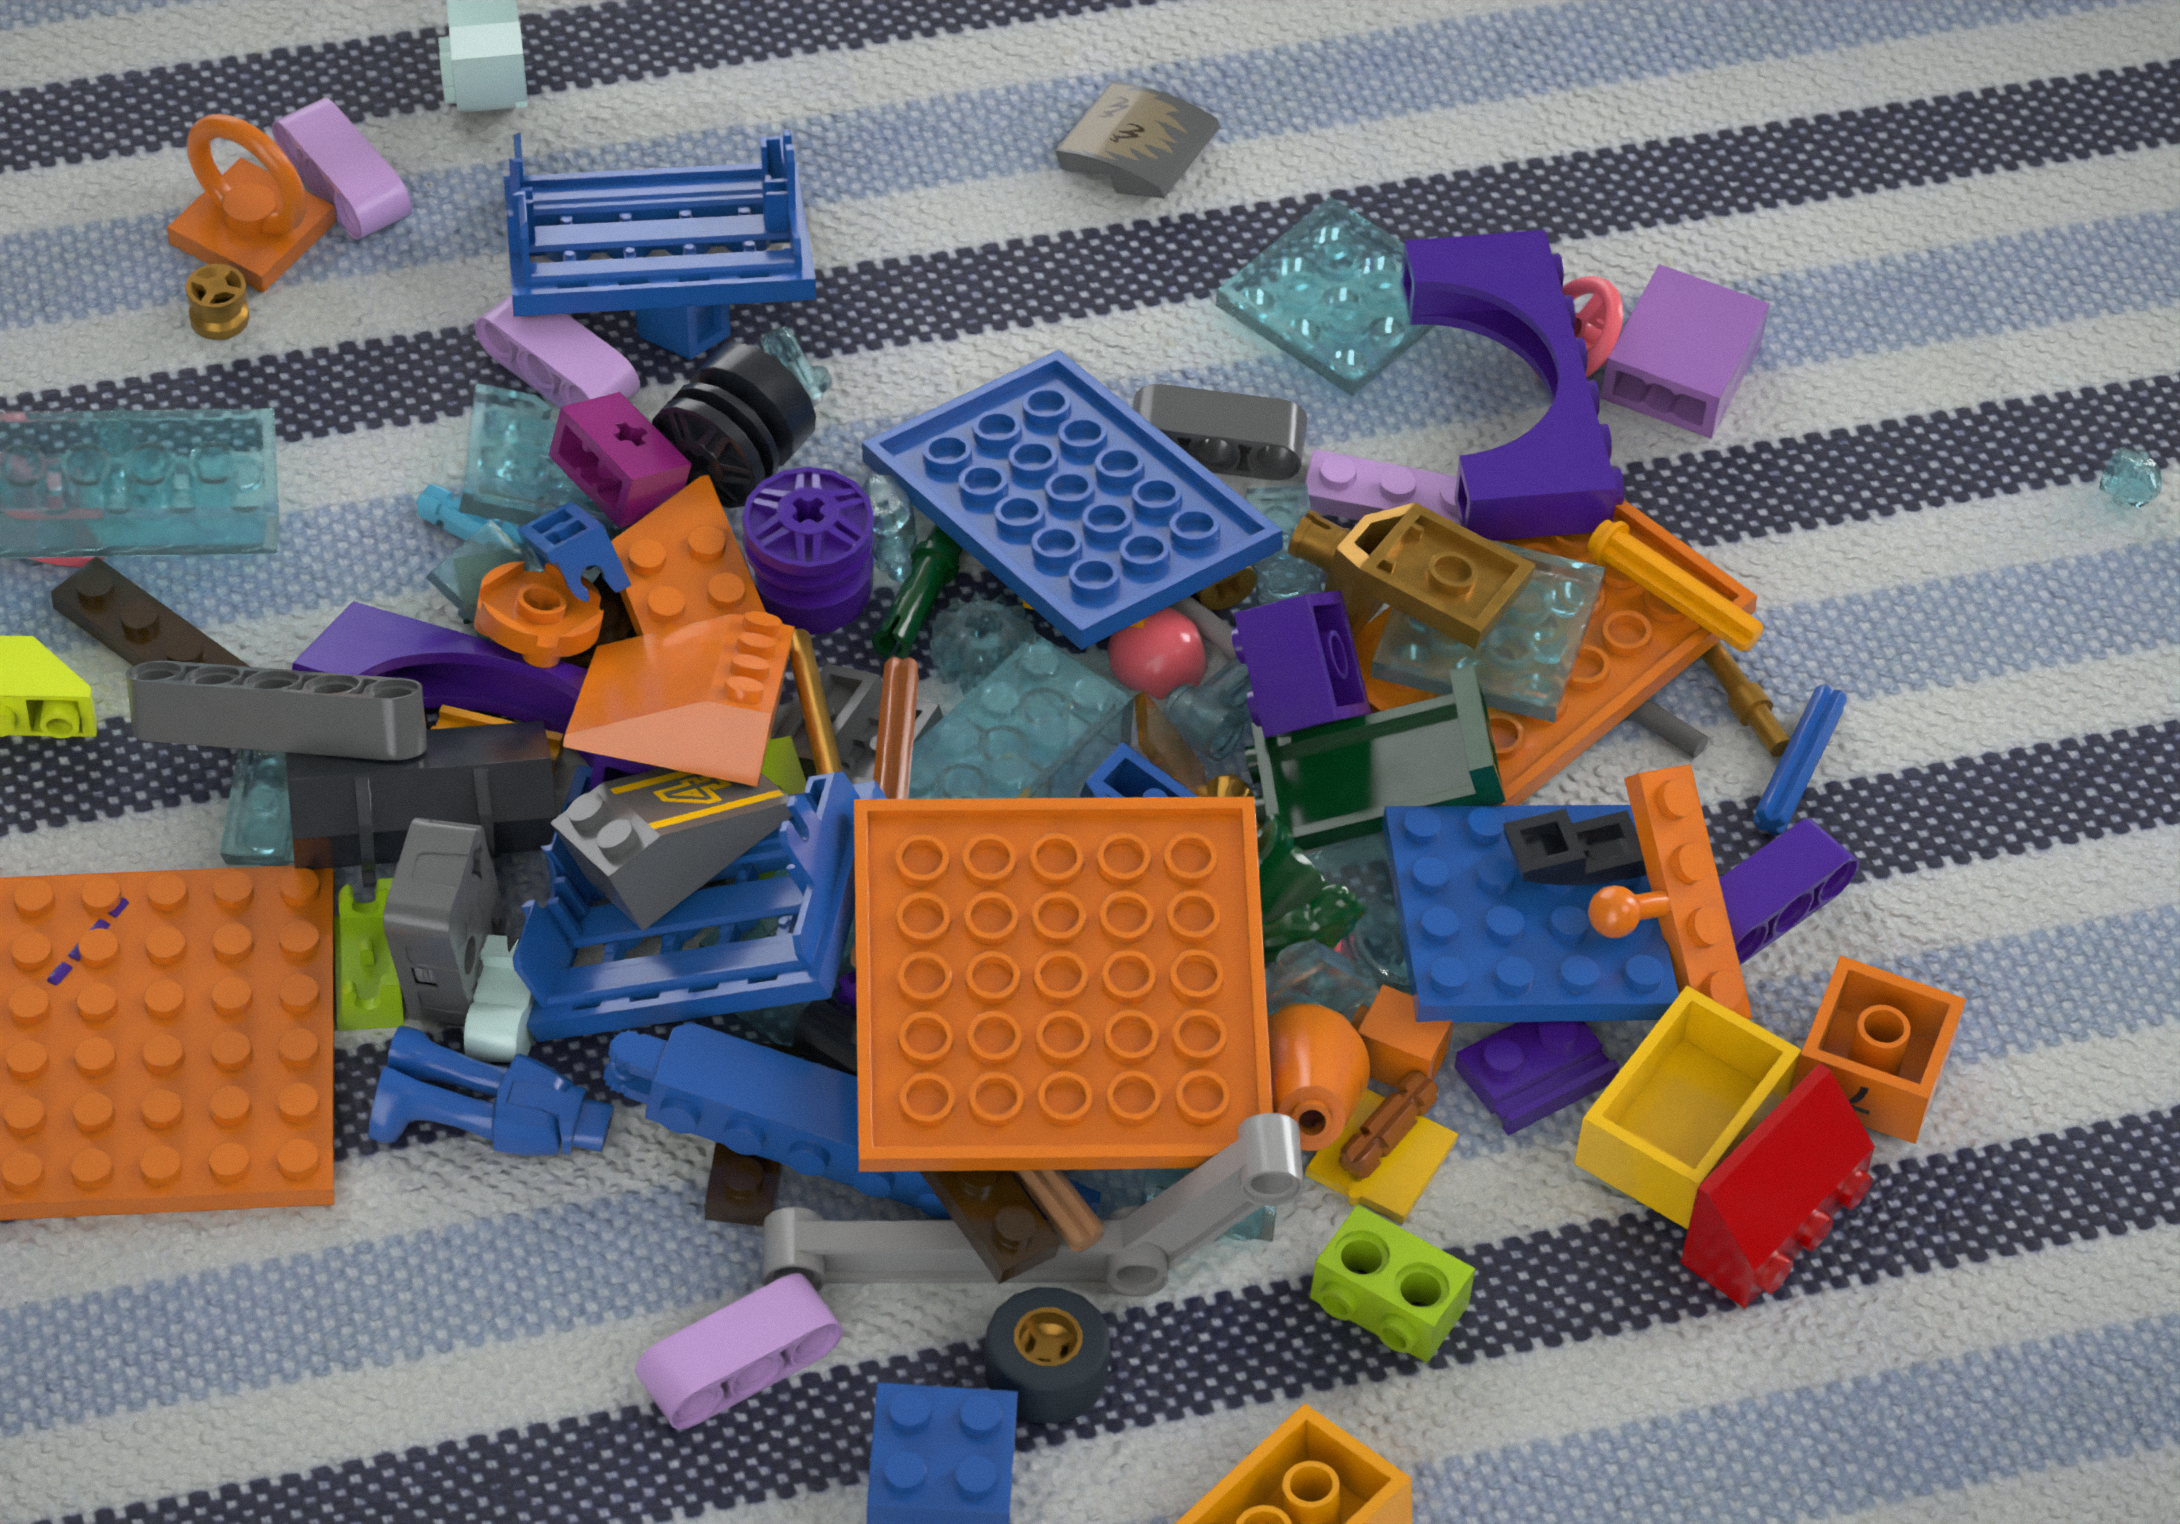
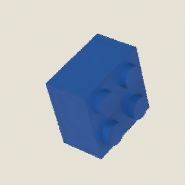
M877 1382L866 1524H1009L1018 1391Z

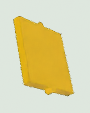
M1366 1089L1360 1104L1339 1138L1330 1146L1317 1151L1306 1167L1305 1176L1346 1196L1348 1204L1352 1206L1360 1203L1403 1224L1456 1144L1458 1133L1426 1117L1416 1116L1415 1118L1418 1121L1416 1125L1387 1157L1378 1158L1381 1164L1368 1178L1356 1179L1350 1172L1344 1171L1340 1166V1150L1353 1134L1362 1133L1360 1130L1361 1125L1386 1099Z

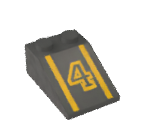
M661 767L602 782L591 792L576 798L566 811L550 823L584 876L644 931L781 825L782 821L792 817V814L786 807L789 796L762 773L758 787Z

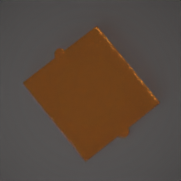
M1143 690L1135 695L1134 702L1139 748L1151 763L1198 797H1208L1204 765L1180 736L1174 724L1169 722L1147 692Z

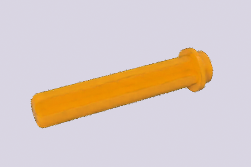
M1605 520L1591 535L1587 549L1593 554V561L1596 564L1604 566L1609 563L1738 651L1749 652L1756 645L1764 630L1760 621L1631 536L1628 524L1623 521L1613 523L1610 520Z

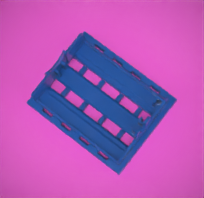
M783 130V136L760 137L761 163L540 175L523 174L521 133L513 135L514 158L509 159L510 176H504L513 317L677 308L680 305L694 304L695 307L816 300V277L798 165L794 159L791 130ZM790 243V248L784 250L765 251L770 247V244ZM725 246L726 249L732 252L706 254L711 247ZM652 250H666V252L673 255L647 257ZM592 253H606L612 258L587 260L592 256ZM546 256L552 262H530V257Z
M844 771L808 777L803 793L788 795L789 799L786 807L792 814V817L782 821L779 827L709 880L715 881L737 877L735 884L707 889L698 888L644 931L615 904L593 907L594 901L607 897L584 876L556 831H554L550 845L541 846L548 860L550 898L547 899L546 906L543 908L539 906L536 900H529L520 907L526 918L512 957L514 970L535 998L526 1024L538 1042L831 998L855 914L854 799H887L876 780L851 784ZM573 801L564 802L560 814L566 811ZM784 869L789 873L787 876L758 880L759 873ZM770 917L778 919L779 926L776 936L740 941L742 933L753 928L761 919ZM719 927L720 936L717 945L682 950L684 942L695 937L703 928ZM661 936L662 945L659 954L624 959L626 952L639 945L646 937ZM603 944L605 953L601 963L573 967L580 947Z

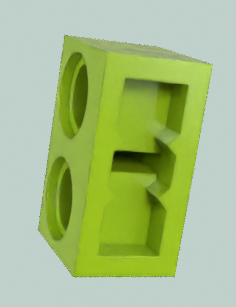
M1357 1204L1315 1261L1310 1299L1318 1302L1331 1316L1340 1320H1350L1377 1335L1392 1350L1400 1353H1410L1428 1363L1469 1306L1475 1268ZM1350 1270H1363L1369 1274H1356ZM1409 1302H1420L1428 1307L1413 1306Z

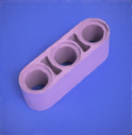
M329 98L316 101L272 123L275 143L290 159L301 180L315 196L335 206L336 220L354 239L360 240L412 214L411 200L400 177Z
M511 294L475 321V333L485 351L559 408L621 392L629 400L640 390L639 377L631 363L620 352L568 314L513 317Z
M800 1273L790 1274L651 1346L636 1363L635 1373L670 1425L678 1430L687 1429L817 1362L836 1347L842 1338L843 1328L807 1277Z

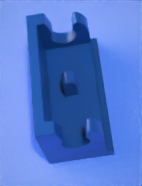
M572 501L516 529L521 540L533 549L542 569H545L546 563L554 565L560 570L570 592L584 602L589 600L588 590L581 583V574L584 569L588 571L595 567L599 570L604 581L615 593L631 586L603 524Z

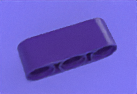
M1811 818L1804 819L1719 878L1740 965L1834 899L1849 885L1857 873L1859 860Z

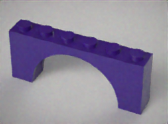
M1545 230L1404 240L1400 285L1410 325H1441L1459 328L1486 336L1504 345L1519 355L1534 369L1546 387L1552 405L1543 418L1519 438L1491 450L1459 455L1454 499L1461 526L1490 541L1591 533L1603 521H1613L1615 505H1622L1624 502V481L1621 469L1612 468L1610 463L1612 454L1610 429L1608 424H1599L1597 417L1600 407L1598 386L1595 380L1587 381L1585 374L1587 371L1586 343L1583 337L1575 338L1573 331L1576 320L1574 301L1571 295H1563L1562 292L1564 282L1562 258L1559 253L1552 254Z
M355 601L312 642L292 665V670L415 680L422 686L424 708H441V705L444 704L460 709L499 714L523 722L543 721L545 730L562 733L564 736L588 669L561 661L551 668L535 667L528 664L523 659L521 653L512 651L496 642ZM576 750L585 759L589 767H592L589 792L602 782L661 768Z

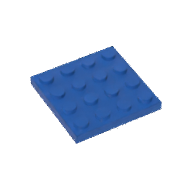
M1631 805L1385 806L1381 824L1416 1022L1636 1021L1661 1019L1679 994L1668 943L1661 934L1658 917L1640 920L1637 927L1624 937L1608 938L1599 934L1593 928L1588 916L1590 901L1600 889L1615 885L1625 887L1635 895L1651 892L1648 876L1585 885H1551L1523 881L1503 833V823L1566 809L1571 823L1627 810L1636 830Z

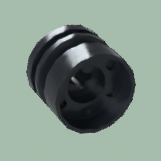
M736 342L721 345L690 379V384L684 385L652 419V425L691 463L686 486L700 476L709 475L721 505L727 508H737L745 506L747 497L759 483L775 475L778 472V466H783L814 433L816 413L810 396L802 384L778 359L757 347Z

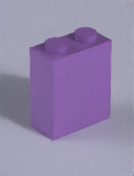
M1659 264L1620 333L1614 349L1607 357L1600 398L1712 439L1762 344L1770 303Z

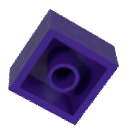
M1342 591L1303 594L1234 612L1237 627L1232 629V644L1239 662L1247 665L1252 689H1249L1247 692V705L1254 724L1257 727H1262L1264 738L1294 733L1371 714Z

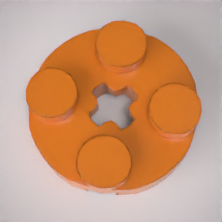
M525 561L510 562L492 569L481 581L473 625L480 634L490 637L498 644L512 651L521 653L523 659L528 664L540 668L554 667L559 663L560 657H569L582 653L589 649L599 638L604 612L599 607L601 595L594 584L582 575L581 583L587 588L589 600L585 602L570 592L560 570L550 563L545 564L544 573L523 571Z

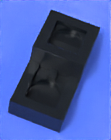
M1566 809L1503 823V833L1523 881L1551 885H1585L1647 875L1638 834L1627 810L1571 823Z

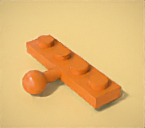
M1691 764L1641 772L1624 778L1651 892L1635 895L1629 889L1615 885L1600 889L1592 897L1589 904L1588 916L1591 925L1599 934L1605 937L1621 938L1630 934L1637 927L1640 920L1658 917L1661 934L1668 943L1678 994L1687 985L1748 1020L1752 1019Z

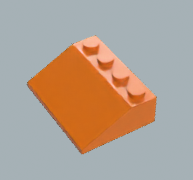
M751 611L745 613L744 616L737 614L724 615L597 646L569 721L563 747L758 787L782 694L795 626L782 624L781 619L775 615Z

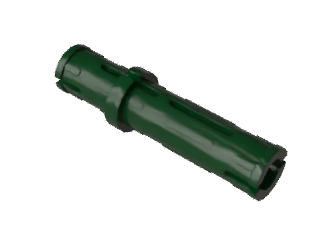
M934 524L927 539L915 546L910 557L912 560L910 563L911 569L882 623L872 636L874 649L887 659L890 658L898 641L900 645L894 657L904 659L910 654L912 645L943 586L951 583L959 571V556L963 548L936 524Z

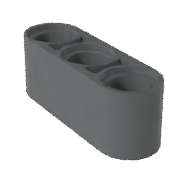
M1150 384L1142 387L1135 394L1132 409L1212 473L1265 480H1285L1292 478L1301 468L1308 420L1302 407L1294 402L1277 398L1166 384Z

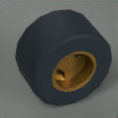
M1035 1287L1014 1294L996 1309L986 1333L985 1381L990 1390L1018 1391L1016 1417L1032 1423L1058 1424L1081 1416L1098 1401L1107 1383L1109 1329L1101 1312L1085 1297L1063 1288Z

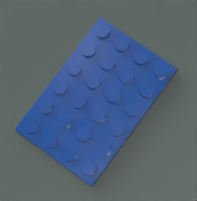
M1061 350L1052 352L861 442L862 459L868 467L1081 650L1283 549V530Z

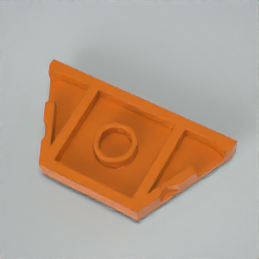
M709 475L698 477L611 541L631 583V586L619 592L637 636L729 614L744 616L745 613L751 611L766 613Z

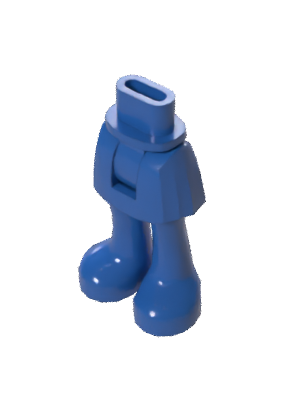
M401 1025L394 1034L389 1049L387 1067H383L378 1082L369 1123V1139L382 1143H394L402 1135L410 1122L420 1120L453 1126L492 1140L494 1151L507 1154L555 1156L559 1153L561 1141V1151L563 1154L571 1155L574 1146L602 1153L612 1122L615 1105L587 1099V1089L576 1086L565 1075L520 1053L515 1054L509 1068L490 1065L431 1042L428 1036L421 1030ZM429 1080L466 1088L494 1097L496 1100L495 1102L474 1099L421 1081Z

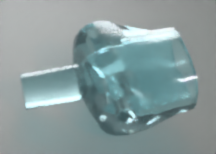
M873 476L866 480L861 488L868 495L874 513V545L872 555L879 570L888 573L889 578L894 581H903L912 573V560L910 557L915 546L918 544V527L914 507L909 495L894 476Z

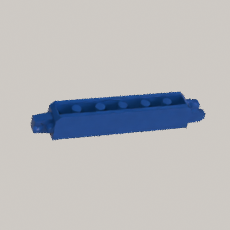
M692 1022L673 1028L668 1041L644 1033L639 1035L637 1031L630 1032L629 1030L627 1032L620 1031L619 1035H614L613 1040H610L608 1056L611 1058H609L608 1064H605L603 1079L606 1080L605 1086H609L610 1091H616V1094L623 1093L624 1097L647 1104L645 1119L660 1123L668 1130L676 1133H691L724 1144L739 1154L758 1155L788 1165L803 1175L821 1176L855 1187L859 1192L870 1197H885L919 1208L923 1213L934 1218L952 1219L919 1171L859 1172L856 1076ZM1014 1176V1178L1016 1179V1181L1019 1183V1185L1021 1186V1188L1024 1190V1192H1025L1026 1195L1029 1197V1199H1030L1031 1202L1034 1204V1206H1035L1036 1209L1039 1211V1213H1040L1041 1216L1044 1218V1220H1048L1047 1217L1044 1215V1213L1040 1210V1208H1039V1207L1037 1206V1204L1034 1202V1200L1030 1197V1195H1029V1194L1027 1193V1191L1024 1189V1187L1020 1184V1182H1019V1181L1017 1180V1178ZM1068 1178L1092 1211L1097 1214L1102 1193Z

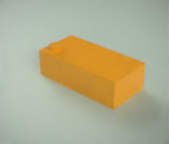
M1304 1403L1175 1524H1413L1412 1478Z

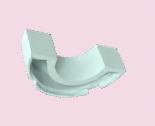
M446 0L449 37H438L445 104L456 103L458 113L528 107L523 48L516 0Z

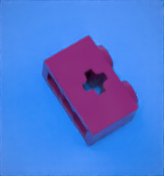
M621 392L560 408L548 456L618 528L634 525L685 488L691 463Z

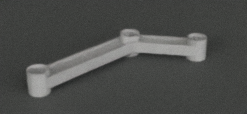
M1264 1113L1244 1120L1238 1126L1237 1141L1143 1206L1123 1207L1109 1214L1106 1220H1100L1103 1224V1237L1095 1245L1083 1252L1077 1253L1072 1251L1050 1221L1045 1220L1061 1242L1056 1257L1003 1283L1107 1282L1109 1288L1124 1296H1148L1159 1292L1168 1282V1270L1262 1206L1287 1204L1295 1200L1302 1193L1303 1173L1300 1128L1297 1122L1289 1116L1279 1113ZM787 1207L771 1212L766 1216L763 1223L764 1286L782 1277L796 1273L805 1275L817 1292L823 1288L824 1283H998L955 1221H824L823 1217L816 1211L802 1207Z

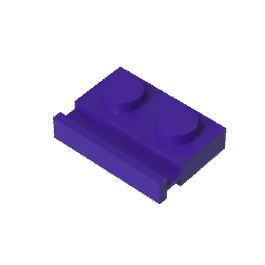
M1584 1021L1516 1022L1458 1051L1454 1068L1490 1114H1497L1503 1122V1130L1509 1136L1608 1086L1618 1074L1620 1066L1615 1059L1610 1061L1602 1052V1043Z

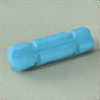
M429 484L424 492L419 494L416 501L419 517L437 526L444 522V530L485 551L492 547L491 554L512 552L514 562H517L521 555L526 552L528 545L521 540L516 530L520 527L508 521L501 525L502 518L460 496L456 497L455 501L452 500L454 493L437 484Z

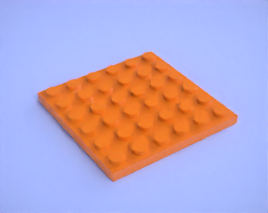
M1255 797L854 799L859 1172L1198 1168L1237 1141L1238 1126L1244 1120L1254 1115L1273 1113Z
M294 865L0 877V1220L335 1205L334 868L310 870L308 868L295 869ZM121 898H126L129 904L117 918L108 914L119 905ZM99 919L110 924L107 929L98 928L90 930ZM77 944L81 958L79 961L68 956ZM61 962L72 966V970L58 985L55 986L47 982L49 975Z

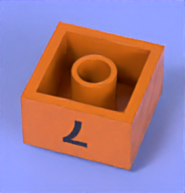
M1840 955L1800 1054L1792 1090L1821 1063L1831 1070L1864 1127L1916 1144L1953 1047L1966 998Z

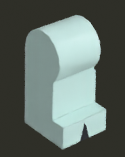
M488 934L484 948L480 952V959H482L484 967L481 976L477 980L478 985L473 998L474 1002L468 1010L464 1030L465 1055L478 1061L512 1063L515 1054L520 1053L528 1056L534 1036L526 1024L535 998L514 970L512 959L519 937Z

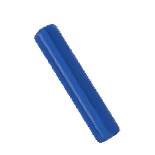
M1822 684L1815 688L1756 808L1753 823L1758 830H1767L1773 836H1778L1785 832L1844 711L1847 698L1842 690L1833 689L1828 684Z

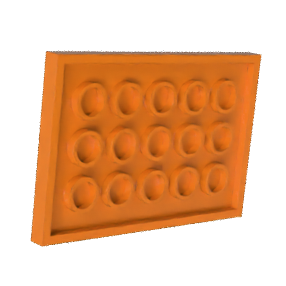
M1624 500L1622 505H1615L1613 523L1618 521L1625 522L1629 526V534L1749 615L1755 612L1756 594ZM1593 532L1492 541L1536 564L1528 586L1475 650L1391 606L1370 621L1354 639L1371 713L1453 694L1449 670L1474 664L1487 703L1506 802L1491 806L1520 805L1721 640L1609 563L1604 566L1596 564L1593 561V554L1587 549Z

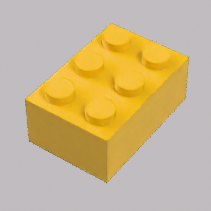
M1686 985L1583 1117L1574 1164L1688 1230L1698 1187L1791 1093L1801 1049Z

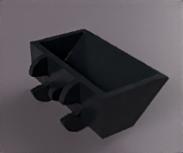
M530 721L426 730L428 746L426 751L419 756L403 760H376L285 752L295 869L308 868L314 870L361 866L363 887H375L376 864L399 862L410 824L414 818L482 826L493 867L495 854L542 850L541 846L550 845L555 830L550 822L558 817L552 759L544 722Z

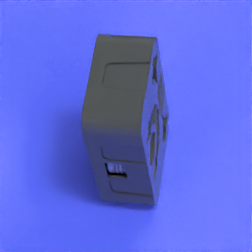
M414 818L410 824L386 900L383 920L384 932L411 1020L465 1027L468 1010L474 1002L473 998L478 985L477 980L481 976L484 967L483 961L480 959L481 950L484 948L488 934L505 936L506 913L501 901L493 863L490 859L483 827Z

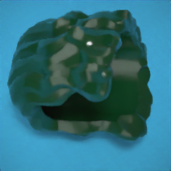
M1270 814L1266 817L1264 826L1257 830L1264 967L1265 974L1273 975L1292 971L1308 960L1317 959L1325 952L1337 946L1342 938L1354 930L1356 923L1366 913V906L1363 903H1359L1357 895L1340 884L1329 885L1324 879L1323 874L1306 857L1303 850L1298 846H1294L1293 834L1282 825L1275 814Z

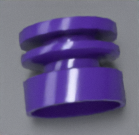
M813 467L783 470L761 481L746 500L742 515V528L744 531L742 543L745 551L744 561L766 613L780 618L782 624L795 626L794 629H805L810 635L834 632L855 621L868 606L873 588L874 558L872 549L874 545V513L868 495L855 481L833 470Z

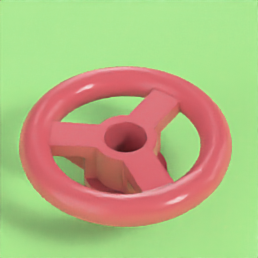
M1598 276L1580 277L1562 287L1563 295H1571L1573 300L1585 294H1594L1579 313H1575L1576 320L1573 330L1575 338L1583 337L1586 343L1587 371L1585 374L1587 378L1606 364L1607 357L1611 354L1617 343L1623 323V303L1618 290L1610 281Z

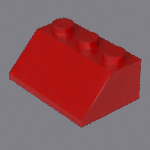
M1819 1063L1697 1189L1680 1263L1744 1309L1763 1290L1768 1294L1774 1293L1790 1273L1793 1266L1792 1259L1803 1248L1809 1252L1815 1250L1830 1231L1834 1221L1832 1217L1843 1206L1849 1210L1854 1209L1864 1198L1873 1182V1177L1868 1174L1875 1146L1830 1069Z

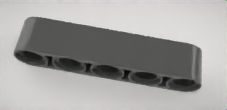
M178 661L145 662L129 668L126 672L132 734L139 740L376 760L410 759L421 755L428 748L423 691L421 684L415 680Z

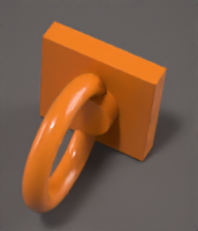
M210 114L194 123L187 138V155L193 173L204 189V192L167 227L169 244L207 264H226L238 269L244 276L247 285L264 293L336 223L335 206L305 191L301 178L287 155L269 136L252 124L227 114ZM223 138L241 145L251 152L267 170L240 157L226 172L221 174L212 156V140Z

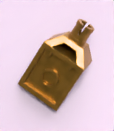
M1416 502L1364 515L1352 530L1344 529L1321 517V514L1309 510L1306 517L1303 516L1297 525L1288 546L1289 555L1297 559L1301 558L1328 574L1323 592L1342 591L1353 640L1383 604L1386 603L1392 608L1423 622L1474 650L1528 586L1536 564Z

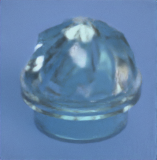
M2120 447L2105 468L2100 480L2099 489L2111 495V503L2117 506L2125 504L2141 508L2160 494L2162 477L2159 467L2148 456V452L2142 449L2132 452L2125 447Z

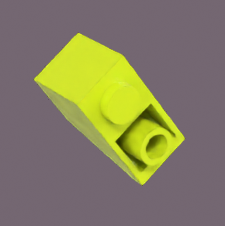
M0 636V737L7 735L51 736L54 738L96 737L97 720L91 686L34 636Z

